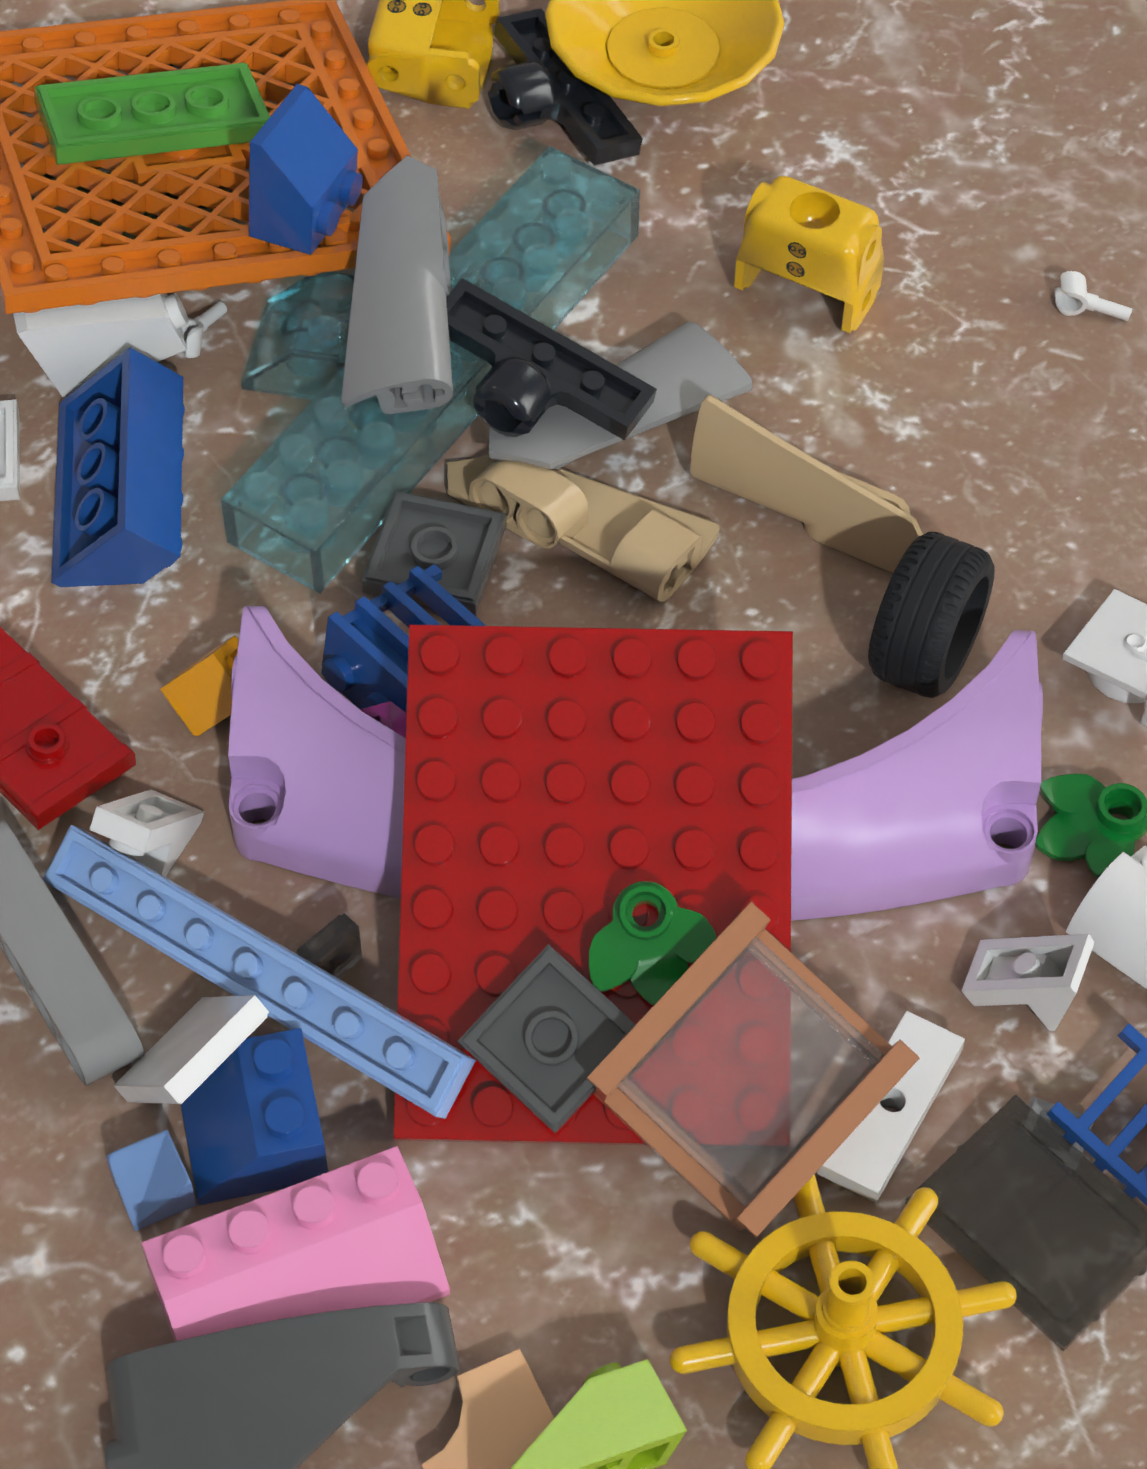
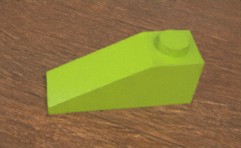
M648 1359L622 1367L620 1363L614 1362L596 1369L586 1377L583 1382L584 1385L510 1469H654L667 1463L687 1432V1429Z

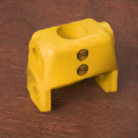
M379 0L368 38L369 58L367 62L377 87L432 105L470 109L474 102L478 101L490 70L493 54L492 24L496 23V19L500 15V0H484L485 4L474 5L469 0Z
M779 176L771 184L766 182L760 183L751 197L745 214L743 239L736 258L734 287L742 291L744 288H749L759 272L765 270L845 302L842 330L851 333L852 330L856 331L872 307L877 291L881 287L884 253L881 240L882 228L879 226L877 214L867 206L789 176Z

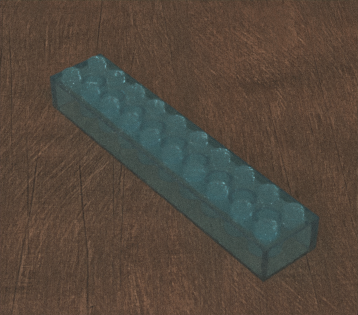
M549 146L450 252L451 291L463 278L555 330L639 235L640 189ZM449 340L453 397L449 402L440 407L397 414L383 413L376 395L355 403L348 408H344L341 401L344 366L221 498L227 543L321 594L382 525L394 491L409 494L478 417L473 403L476 393L475 388L492 366L485 360Z

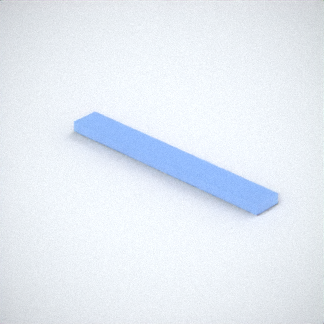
M74 825L69 827L42 879L44 882L232 995H256L269 1011L267 1016L291 1030L302 1028L303 1037L436 1117L446 1119L476 1059L141 862L113 849L108 843L83 828Z

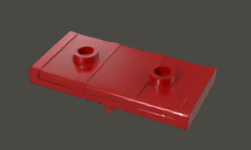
M0 627V793L37 830H40L136 765L135 753L125 743L116 738L87 710V707L77 697L70 694L47 672L30 652L23 649Z

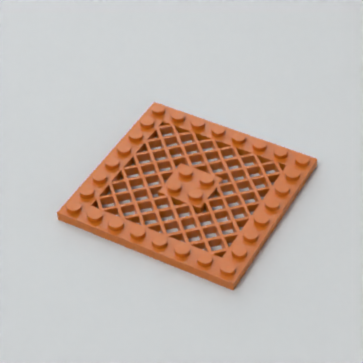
M286 0L0 31V102L2 103L0 105V298L5 314L34 313L50 308L93 305L98 302L133 297L147 298L156 294L186 290L200 291L216 286L260 283L269 279L300 275L313 276L322 272L355 268L363 196L387 172L407 155L411 157V154L336 0ZM221 58H222V59H225V60H228V61H231V62H233V63H229V62L223 61V60H221ZM247 63L270 117L295 87L284 82L304 85L311 90L357 147V172L362 174L363 183L360 196L355 205L347 206L355 209V211L345 209L339 217L334 233L331 236H325L311 255L249 237V172H246V169L250 170V142L57 165L35 104L34 86L73 82V80L67 79L65 76L76 79L75 81ZM172 64V65H175V66H177V67H180L181 69H177V68L172 67V66H169V65ZM118 70H121V71L126 72V73H129V74H128V75H125V74L120 73V72H117V71H118ZM253 70L264 73L265 75L256 73ZM12 82H17V83H19V84H22L23 86H22V87H19V86L14 85V84H11V83H12ZM267 99V100L273 101V102H275V103H278V105H275V104H273V103L267 102V101H265V100ZM23 112H27V113H30V114H32V115H34V116L31 118V117L26 116V115H24V114H22V113H23ZM36 142L46 147L42 149L32 144ZM100 167H102V168L107 169V170H110V171H112V172H111L110 174H108V173L102 172V171H100V170H98V169H99ZM49 174L57 177V179L54 181L43 176ZM221 185L234 191L230 193L218 187ZM80 186L91 191L87 194L76 188ZM168 192L170 194L178 196L179 198L176 200L164 194ZM114 199L124 203V205L121 207L109 201ZM199 205H202L204 207L212 209L213 211L210 213L197 207ZM56 206H60L62 208L68 209L69 211L67 213H63L54 208ZM148 212L158 216V218L153 219L143 214ZM236 218L247 222V224L244 226L231 220ZM93 219L103 224L101 226H97L87 221ZM182 225L192 229V231L189 233L176 227ZM125 231L137 237L133 240L121 234ZM447 231L448 249H449V256H450L451 237H450V235H449V233H448V231ZM72 239L81 244L77 247L66 243V241Z

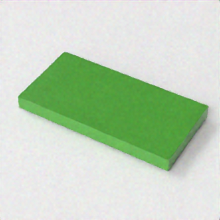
M247 63L34 86L35 104L57 165L248 143L270 118Z

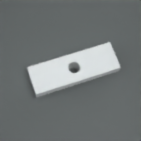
M909 1011L905 1012L888 1043L892 1046L897 1041L902 1040L920 1059L817 1171L818 1175L874 1203H877L961 1054L965 1038ZM884 1107H893L896 1108L898 1111L889 1112L885 1110Z

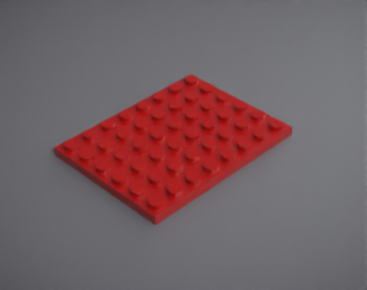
M409 625L397 1013L471 1056L458 1044V1040L548 944L593 985L589 972V950L592 939L596 933L613 921V906L622 890L633 883L641 881L662 885L673 895L678 907L701 913L714 928L717 938L752 902L771 919L765 929L791 952L793 631ZM648 904L637 906L632 914L634 921L642 927L652 926L658 919L656 909ZM748 952L629 1080L699 1146L789 1148L791 991ZM630 980L611 990L601 992L635 1025L653 1007L633 988ZM475 1061L446 1119L432 1115L395 1092L393 1133L395 1141L646 1145L593 1094L555 1134L478 1061Z

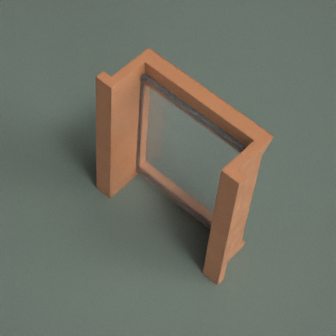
M750 902L586 1079L596 1087L593 1095L739 1232L746 1228L756 1238L920 1057L902 1040L897 1041L891 1046L765 929L771 919Z

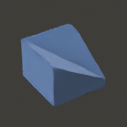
M168 1129L107 1155L106 1161L110 1176L134 1231L197 1205L192 1183Z

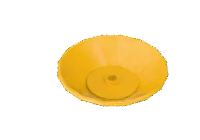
M550 0L545 11L551 48L576 78L613 98L659 107L708 102L746 86L775 58L785 26L779 0Z

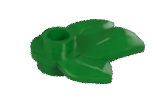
M1076 773L1051 777L1041 782V794L1057 814L1052 816L1038 833L1035 842L1037 850L1058 861H1075L1085 858L1089 871L1096 878L1100 877L1122 852H1125L1130 857L1134 854L1135 841L1143 837L1147 832V799L1138 788L1125 783H1117L1105 787L1090 775ZM1112 814H1122L1128 819H1118L1113 817Z
M649 881L633 883L622 890L616 898L613 906V921L596 933L592 939L589 950V972L593 986L600 992H604L630 980L633 988L646 1002L654 1006L688 970V963L693 964L717 939L714 928L701 913L678 907L673 895L662 885ZM642 904L653 906L658 913L657 921L649 927L638 925L632 916L637 906Z

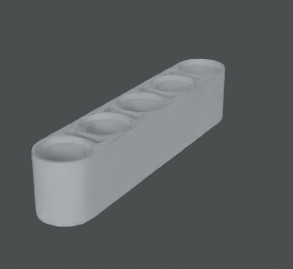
M4 819L0 820V948L77 1076L85 1086H88L145 1056L144 1049L127 1014L13 831Z

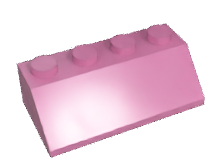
M398 1146L141 1243L150 1278L174 1341L279 1319L363 1307L432 1302L450 1295L448 1281L422 1200Z

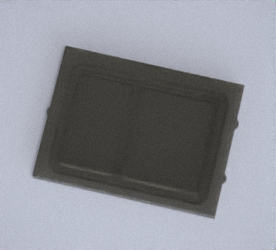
M1016 1094L964 1144L959 1145L956 1152L917 1188L928 1187L934 1190L938 1196L937 1208L926 1224L989 1283L1005 1281L1013 1285L1017 1293L1016 1301L1013 1305L1062 1351L1092 1322L1098 1321L1101 1314L1139 1276L1144 1275L1147 1271V1212ZM913 1193L905 1200V1204H907Z

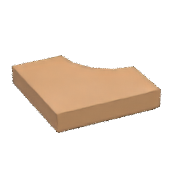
M520 1349L457 1376L458 1389L462 1401L459 1426L445 1448L421 1464L422 1469H510L551 1423L554 1417Z

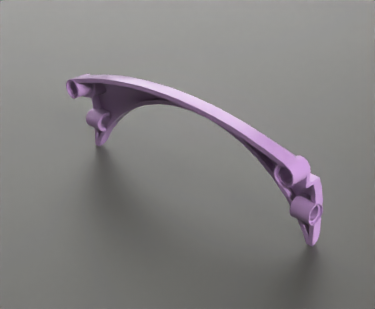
M244 606L238 652L232 667V707L228 750L232 777L229 812L235 847L242 856L249 860L264 862L338 884L401 898L406 738L362 712L325 682L287 642L265 606ZM1014 630L985 669L954 698L909 730L857 757L807 776L792 779L791 921L845 916L915 905L1001 886H1011L1025 878L1029 872L1038 832L1036 804L1041 786L1043 692L1042 684L1039 682L1035 631ZM261 819L268 820V821H266V822H264V823H260V824H253V823H251V822H253V821H255V820H261ZM997 844L1010 845V846H1012L1014 849L1002 848V847L998 846Z

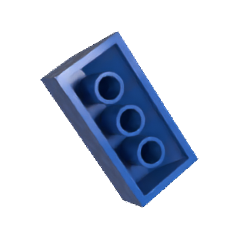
M130 347L59 403L51 583L59 587L144 584L164 568L173 565L181 557L183 546L181 538V506L183 503L182 461L184 457L182 435L185 411L183 404V376Z

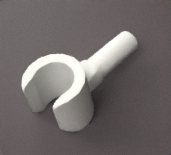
M1067 271L1061 274V288H1055V302L1062 314L1074 316L1087 309L1128 322L1132 308L1100 298L1098 295L1087 293L1086 278L1079 272Z
M217 302L194 319L188 318L189 324L181 327L187 347L184 354L185 357L196 358L200 356L203 332L227 312V307L223 302Z

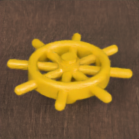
M813 1175L793 1197L799 1219L781 1226L766 1236L749 1255L706 1231L697 1232L690 1239L689 1246L693 1255L735 1279L728 1305L727 1337L679 1346L671 1352L669 1362L671 1368L679 1374H688L733 1364L735 1373L749 1397L770 1417L745 1456L747 1469H771L793 1433L827 1444H862L869 1469H899L890 1438L904 1432L922 1420L940 1400L987 1427L996 1426L1003 1419V1407L997 1400L954 1376L963 1340V1317L1009 1308L1015 1303L1017 1293L1013 1285L1005 1281L956 1290L952 1278L940 1259L926 1244L918 1239L919 1234L938 1205V1196L934 1190L928 1187L917 1189L895 1223L863 1213L846 1211L825 1212L816 1177ZM837 1252L855 1253L872 1259L867 1266L853 1260L840 1263ZM810 1256L820 1296L813 1294L779 1273L795 1262ZM896 1271L914 1287L920 1298L881 1306L877 1305L879 1297ZM764 1296L805 1321L757 1331L755 1314L759 1301ZM931 1324L932 1349L928 1359H925L885 1336L884 1333ZM814 1348L791 1384L774 1369L767 1357ZM867 1357L909 1381V1383L892 1395L879 1400ZM835 1367H841L851 1404L831 1403L816 1398Z

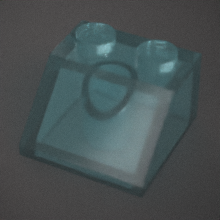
M322 272L317 275L306 276L267 300L241 380L242 389L342 404L341 398L354 275Z

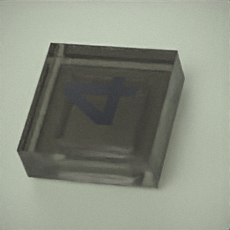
M345 913L338 915L298 948L296 953L339 979L362 959L359 926Z

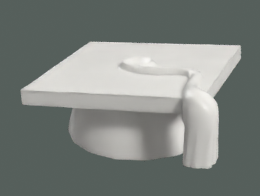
M1114 589L1063 653V660L1085 670L1094 687L1107 697L1123 703L1145 702V710L1140 723L1147 727V604Z

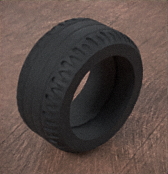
M927 532L917 537L910 544L891 577L871 634L868 661L873 674L877 678L928 698L939 696L952 686L973 647L991 596L995 566L988 552L939 532Z

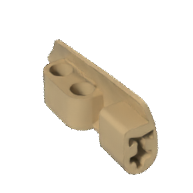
M707 395L702 401L691 452L690 474L692 477L803 522L804 530L815 541L891 573H894L910 544L917 537L923 535L916 518L910 514L909 506L899 496L833 470L713 395Z
M489 454L477 458L447 462L448 495L468 506L506 513V528L541 548H552L556 544H560L659 602H664L670 598L685 582L719 536L720 525L718 523L638 497L561 468L547 469L520 461L492 459Z

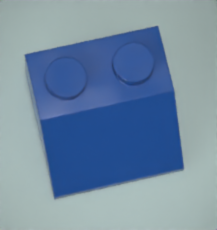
M296 84L250 141L249 237L311 255L325 236H331L334 233L339 217L348 205H355L361 193L363 177L361 173L357 172V147L307 86Z
M302 1028L246 1038L181 1104L198 1205L284 1189L328 1172L324 1139Z

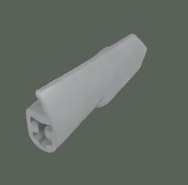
M408 155L387 172L363 196L341 398L344 408H348L355 403L376 395L383 413L397 414L440 407L449 402L453 397L446 297L451 292L447 229L439 195L437 169Z
M692 321L683 323L616 364V366L657 389L653 404L627 438L699 411L701 403L707 395H713L723 402L752 390V379L739 362L711 334ZM554 405L545 411L528 434L509 437L489 427V456L492 459L520 461L547 469H559L575 459L620 442L623 439L567 407Z

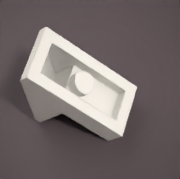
M150 789L96 806L89 830L110 838L109 845L113 849L129 855L166 877L201 824L204 811Z
M1089 934L980 940L961 992L973 1006L1028 1004L1049 1031H1055L1077 994L1095 941Z

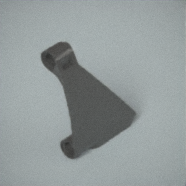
M423 1302L323 1312L232 1328L118 1357L106 1367L115 1438L109 1440L106 1444V1468L297 1469L339 1427L390 1381L400 1387H404V1384L427 1386L448 1380L461 1371L449 1308L441 1303Z

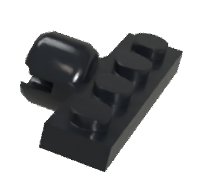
M542 8L497 17L494 35L516 63L501 67L491 75L492 82L497 81V83H493L488 91L489 105L493 116L502 127L519 130L543 124L547 120L558 121L569 132L593 165L639 155L643 138L613 99L606 93L576 78L551 48L545 12Z
M461 278L449 293L450 295H447L449 340L485 360L492 366L476 386L473 403L478 416L494 431L509 437L528 434L549 407L560 405L567 407L625 441L653 404L657 391L655 387L467 280Z

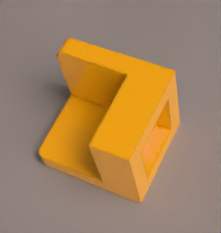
M236 635L189 665L160 689L194 736H200L231 715L232 667L234 658L237 656L239 643Z

